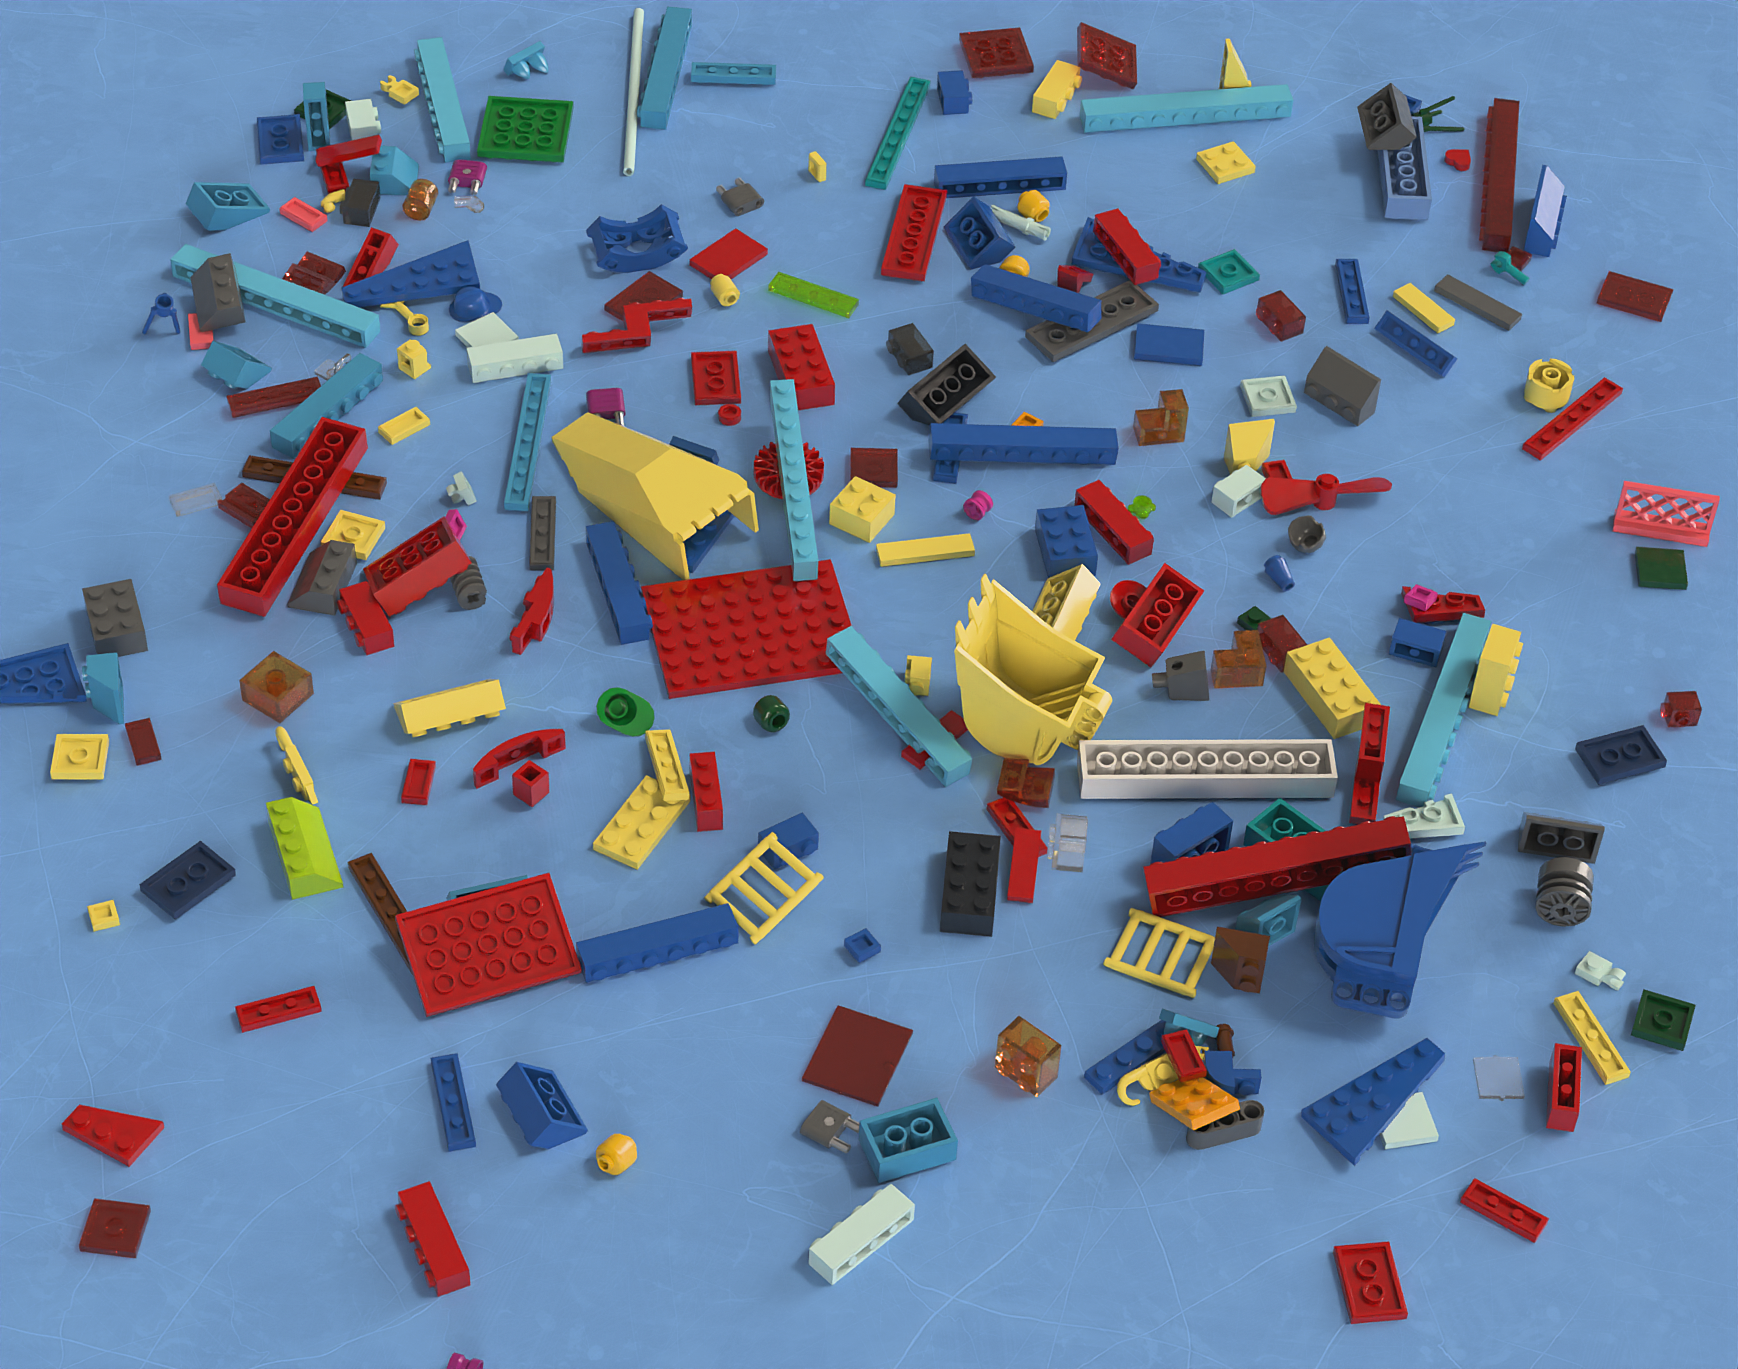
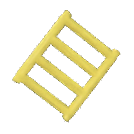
M773 832L748 853L704 897L710 904L714 902L717 906L729 903L737 924L750 935L749 938L753 944H757L824 879L822 874L818 872L813 873L777 841L778 837ZM769 848L806 880L797 891H794L758 859ZM750 866L788 898L778 909H775L740 877ZM731 884L769 917L759 928L721 895Z
M1131 907L1128 915L1130 919L1111 957H1106L1103 965L1181 995L1195 998L1197 991L1195 987L1213 951L1215 937ZM1141 921L1155 927L1136 965L1133 966L1121 962V959ZM1164 930L1178 934L1179 937L1161 974L1157 975L1146 971L1145 969ZM1192 939L1204 945L1186 983L1182 984L1170 978L1188 940Z

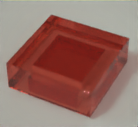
M1514 246L1507 252L1511 255V264L1521 272L1532 258V254Z

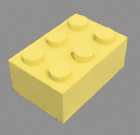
M1492 624L1480 657L1468 708L1498 716L1500 707H1506L1509 693H1506V691L1512 690L1515 677L1511 676V674L1516 673L1519 660L1515 659V656L1520 657L1523 643L1519 642L1520 631Z

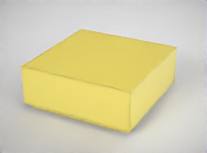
M816 151L809 153L808 171L817 181H825L827 163Z
M114 900L87 906L94 932L120 925Z

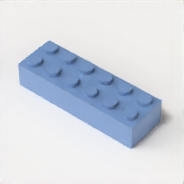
M1411 116L1417 138L1400 150H1377L1385 218L1428 220L1432 196L1422 117Z

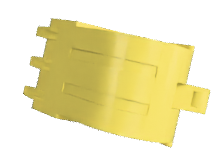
M983 574L981 578V603L977 606L973 597L968 602L969 625L966 630L960 620L955 625L956 648L954 653L957 682L961 690L963 718L967 729L990 752L1019 763L1041 765L1054 755L1061 742L1078 750L1079 740L1092 739L1112 703V697L1108 692L1092 684L1105 657L1049 626L994 579L990 584L987 575Z

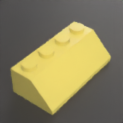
M1083 564L1047 579L1032 612L1049 626L1075 641L1077 635L1082 630L1085 617L1089 614V608L1097 596L1096 593L1100 583Z
M487 679L393 703L404 733H411L412 737L427 734L426 729L436 727L437 731L451 728V723L460 721L461 725L476 721L475 717L485 715V718L499 716V711L506 709L498 679Z

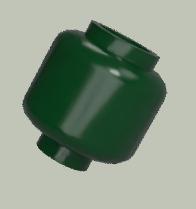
M774 695L762 697L753 708L755 720L768 732H777L783 729L790 719L788 707L781 699Z

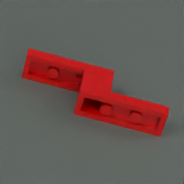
M676 298L672 301L654 300L650 303L640 304L634 302L624 305L623 322L625 330L613 329L609 332L598 333L592 331L583 334L581 342L582 353L650 346L651 330L649 321L691 317L692 301L691 299Z
M1365 703L1360 747L1355 766L1349 823L1376 822L1380 780L1385 761L1390 706Z

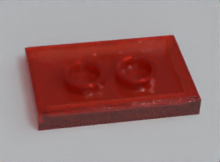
M649 271L604 304V309L623 321L624 305L634 302L640 304L650 303L654 300L672 301L676 298H682L683 290Z
M1609 271L1598 296L1597 304L1662 322L1674 289Z

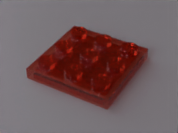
M1081 22L1077 27L1078 67L1084 71L1097 74L1104 79L1114 81L1123 87L1134 89L1137 85L1136 45Z
M1020 27L959 33V41L972 78L1033 73L1034 64Z

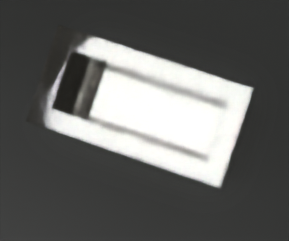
M353 179L350 187L346 188L345 200L340 203V214H343L344 224L370 227L380 202L379 182Z
M913 323L889 330L888 341H886L887 350L890 354L894 355L898 365L908 375L933 368L934 350Z

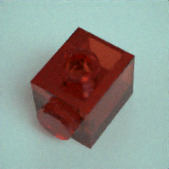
M1696 691L1667 692L1664 703H1661L1660 706L1661 716L1665 717L1668 727L1697 726L1702 711Z

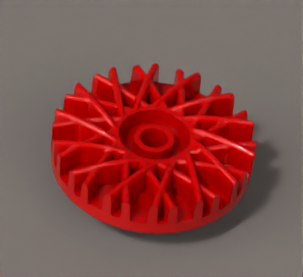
M770 442L768 449L764 445L763 450H759L758 456L755 455L753 476L756 484L763 492L783 500L776 444ZM806 442L803 444L809 495H811L822 484L824 461L822 457L819 458V451H815V447L809 450V444Z

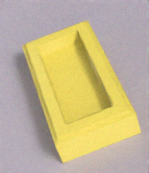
M414 407L378 426V433L393 445L429 426L430 419L417 407Z

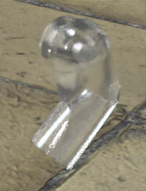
M476 196L454 197L455 208L466 207L473 213H480L484 209V203Z

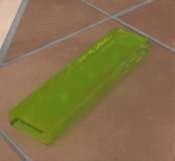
M781 272L775 275L768 286V291L846 318H850L859 305V299Z

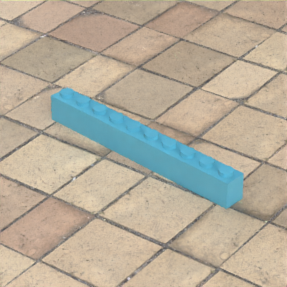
M1288 84L1083 99L1081 100L1079 117L1084 133L1291 117L1293 97Z
M185 244L170 259L173 277L191 283L190 277L208 258L218 255ZM234 262L243 303L367 348L380 333L378 314Z
M794 379L770 380V405L793 581L817 580L818 554Z
M1463 613L1400 780L1396 800L1417 807H1423L1424 802H1427L1429 799L1434 800L1437 786L1434 783L1435 781L1439 783L1441 781L1444 771L1441 764H1447L1450 750H1447L1448 746L1453 747L1457 735L1453 731L1454 729L1459 730L1463 716L1460 715V712H1466L1469 699L1466 696L1472 695L1474 686L1472 679L1476 678L1478 663L1490 632L1492 621Z

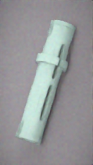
M991 205V209L999 222L1023 231L1022 233L1025 235L1030 234L1044 241L1049 237L1050 227L1034 222V219L1030 217L1024 218Z

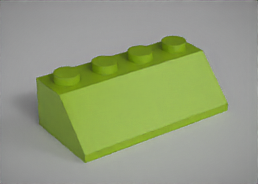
M293 797L267 802L268 823L292 900L343 888L341 875L319 807Z

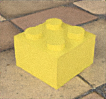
M855 476L830 503L829 524L870 543L895 515L896 494Z

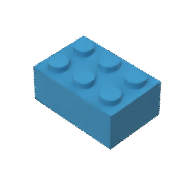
M938 1098L859 1121L858 1140L878 1183L951 1162L957 1158L958 1139Z

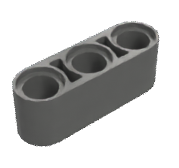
M1255 1100L1239 1102L1240 1110L1195 1130L1188 1127L1186 1141L1193 1149L1201 1150L1255 1136L1261 1131L1265 1112L1263 1105Z

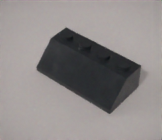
M964 344L909 389L897 404L913 421L928 425L931 423H943L991 383L996 376Z

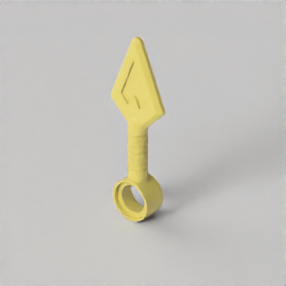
M404 301L380 304L382 308L396 309L408 320L409 332L412 335L421 336L429 331L427 316L413 314L404 305ZM417 323H422V324H423V325H421V326H413L414 324H417Z

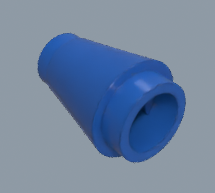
M1275 555L1264 563L1265 573L1282 591H1289L1295 586L1286 559L1281 558L1280 555Z

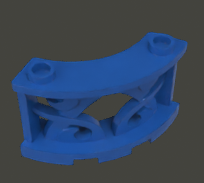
M661 204L649 214L637 218L638 221L633 223H626V220H610L599 216L586 229L587 236L592 238L598 257L597 266L609 271L630 273L655 269L680 257V255L688 250V246L684 243L678 224V213ZM641 240L645 243H652L644 252L634 253L625 249L631 242Z

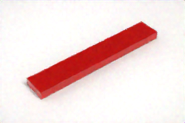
M1604 377L1524 442L1522 449L1541 461L1622 394L1623 388Z

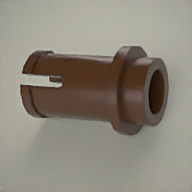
M1219 1024L1216 1026L1219 1027L1217 1037H1213L1216 1039L1217 1051H1232L1233 1058L1235 1056L1232 1041L1234 1031L1228 1024Z

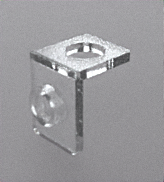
M347 353L337 362L327 359L314 370L315 375L328 381L344 367L342 365L345 362L347 364L351 361V355Z

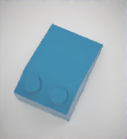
M194 182L186 201V205L193 215L209 231L227 230L270 212V208L249 183Z

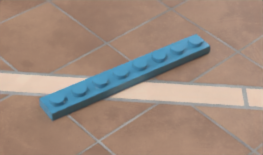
M528 373L504 501L505 510H529L551 386V375Z

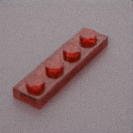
M317 376L226 396L232 418L300 404L321 387Z

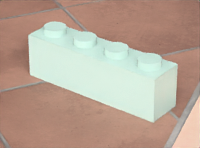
M557 334L468 347L467 364L472 382L477 383L527 375L528 373L563 369V351Z
M892 1184L883 1190H878L870 1201L863 1206L856 1207L846 1220L837 1222L823 1238H817L809 1248V1265L831 1285L835 1284L914 1220L915 1204Z

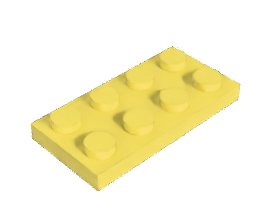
M646 775L593 842V850L638 870L690 803V794L689 800L663 801L658 781Z

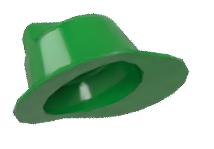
M615 687L606 690L598 698L596 705L597 715L600 720L607 726L625 735L641 736L653 726L655 717L650 703L626 689Z

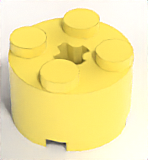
M1542 359L1533 362L1529 367L1524 388L1525 401L1544 409L1548 413L1556 412L1558 408L1565 406L1570 399L1574 382L1571 367L1557 359H1550L1549 362H1542Z

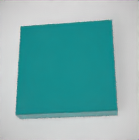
M1235 249L1198 263V268L1206 271V278L1223 295L1259 281L1260 274Z

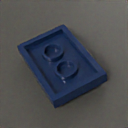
M1644 725L1576 743L1575 750L1598 785L1666 767L1667 759Z
M199 841L139 885L140 891L172 918L177 919L236 876L234 867L202 841Z

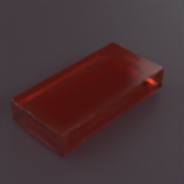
M150 718L125 723L136 766L162 760Z

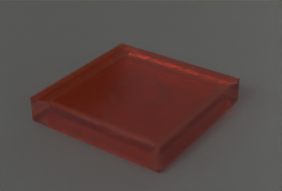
M851 448L850 481L856 476L878 487L897 488L898 449Z
M94 1198L79 1244L80 1251L137 1258L151 1213L150 1205Z

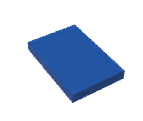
M300 114L257 117L260 164L304 161Z
M1137 323L1134 359L1202 366L1205 330Z

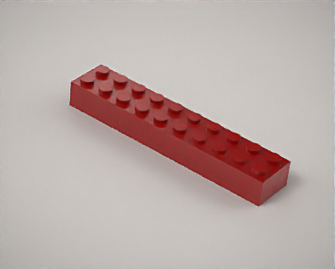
M321 417L217 583L220 604L263 617L267 615L367 451L368 445L365 428Z
M1390 816L1376 822L1365 821L1355 826H1339L1329 831H1314L1304 836L1283 837L1278 841L1268 843L1257 842L1252 846L1232 847L1226 851L1216 853L1206 852L1196 857H1180L1175 861L1165 863L1154 862L1143 868L1152 914L1164 917L1329 885L1339 874L1349 868L1411 856V842L1404 816Z

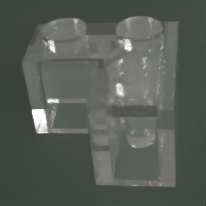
M1056 814L1055 824H1050L1049 842H1053V844H1048L1047 859H1052L1051 870L1083 872L1087 840V816Z

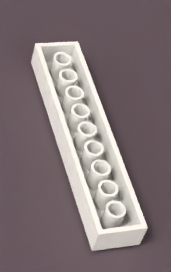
M1332 739L1079 740L1077 755L1081 799L1334 798L1338 779Z

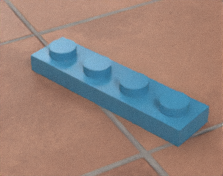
M692 62L691 82L776 85V65Z

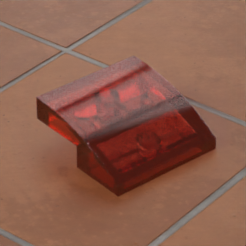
M307 251L298 265L292 263L282 279L325 295L338 283L346 270L340 264Z
M1004 758L997 794L1016 803L1049 808L1055 780V768L1030 767L1029 759Z

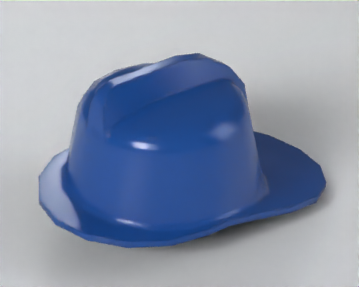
M468 286L456 293L454 301L450 304L449 313L457 321L468 322L492 312L498 313L502 308V301L495 294Z

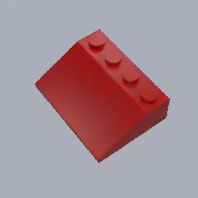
M443 516L363 568L373 595L390 617L393 614L403 612L411 602L423 599L431 589L443 586L451 576L464 572L472 562L449 522Z

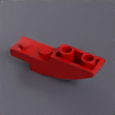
M546 568L543 574L536 578L534 587L524 596L523 605H525V612L519 625L514 627L510 633L512 652L521 655L532 639L542 641L550 626L554 611L553 575L550 568Z

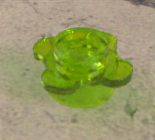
M1144 495L1135 497L1133 504L1128 506V511L1135 513L1141 519L1148 518L1149 513L1156 510V505L1152 503L1149 497Z

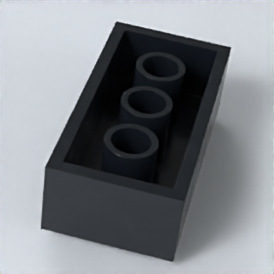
M949 831L940 932L992 937L1001 836Z

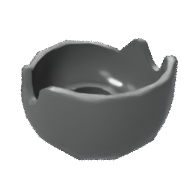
M1309 515L1296 518L1288 527V535L1292 546L1303 553L1315 552L1322 547L1326 539L1322 523H1318Z

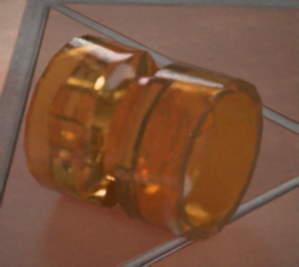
M417 179L412 183L402 205L404 213L409 218L421 221L429 217L438 196L436 185L427 179Z

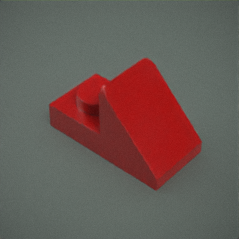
M1059 265L1057 287L1079 293L1083 282H1091L1094 274L1076 266Z

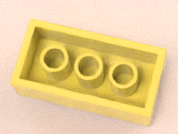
M1329 637L1287 652L1284 667L1285 675L1333 739L1362 730L1365 703L1381 704Z

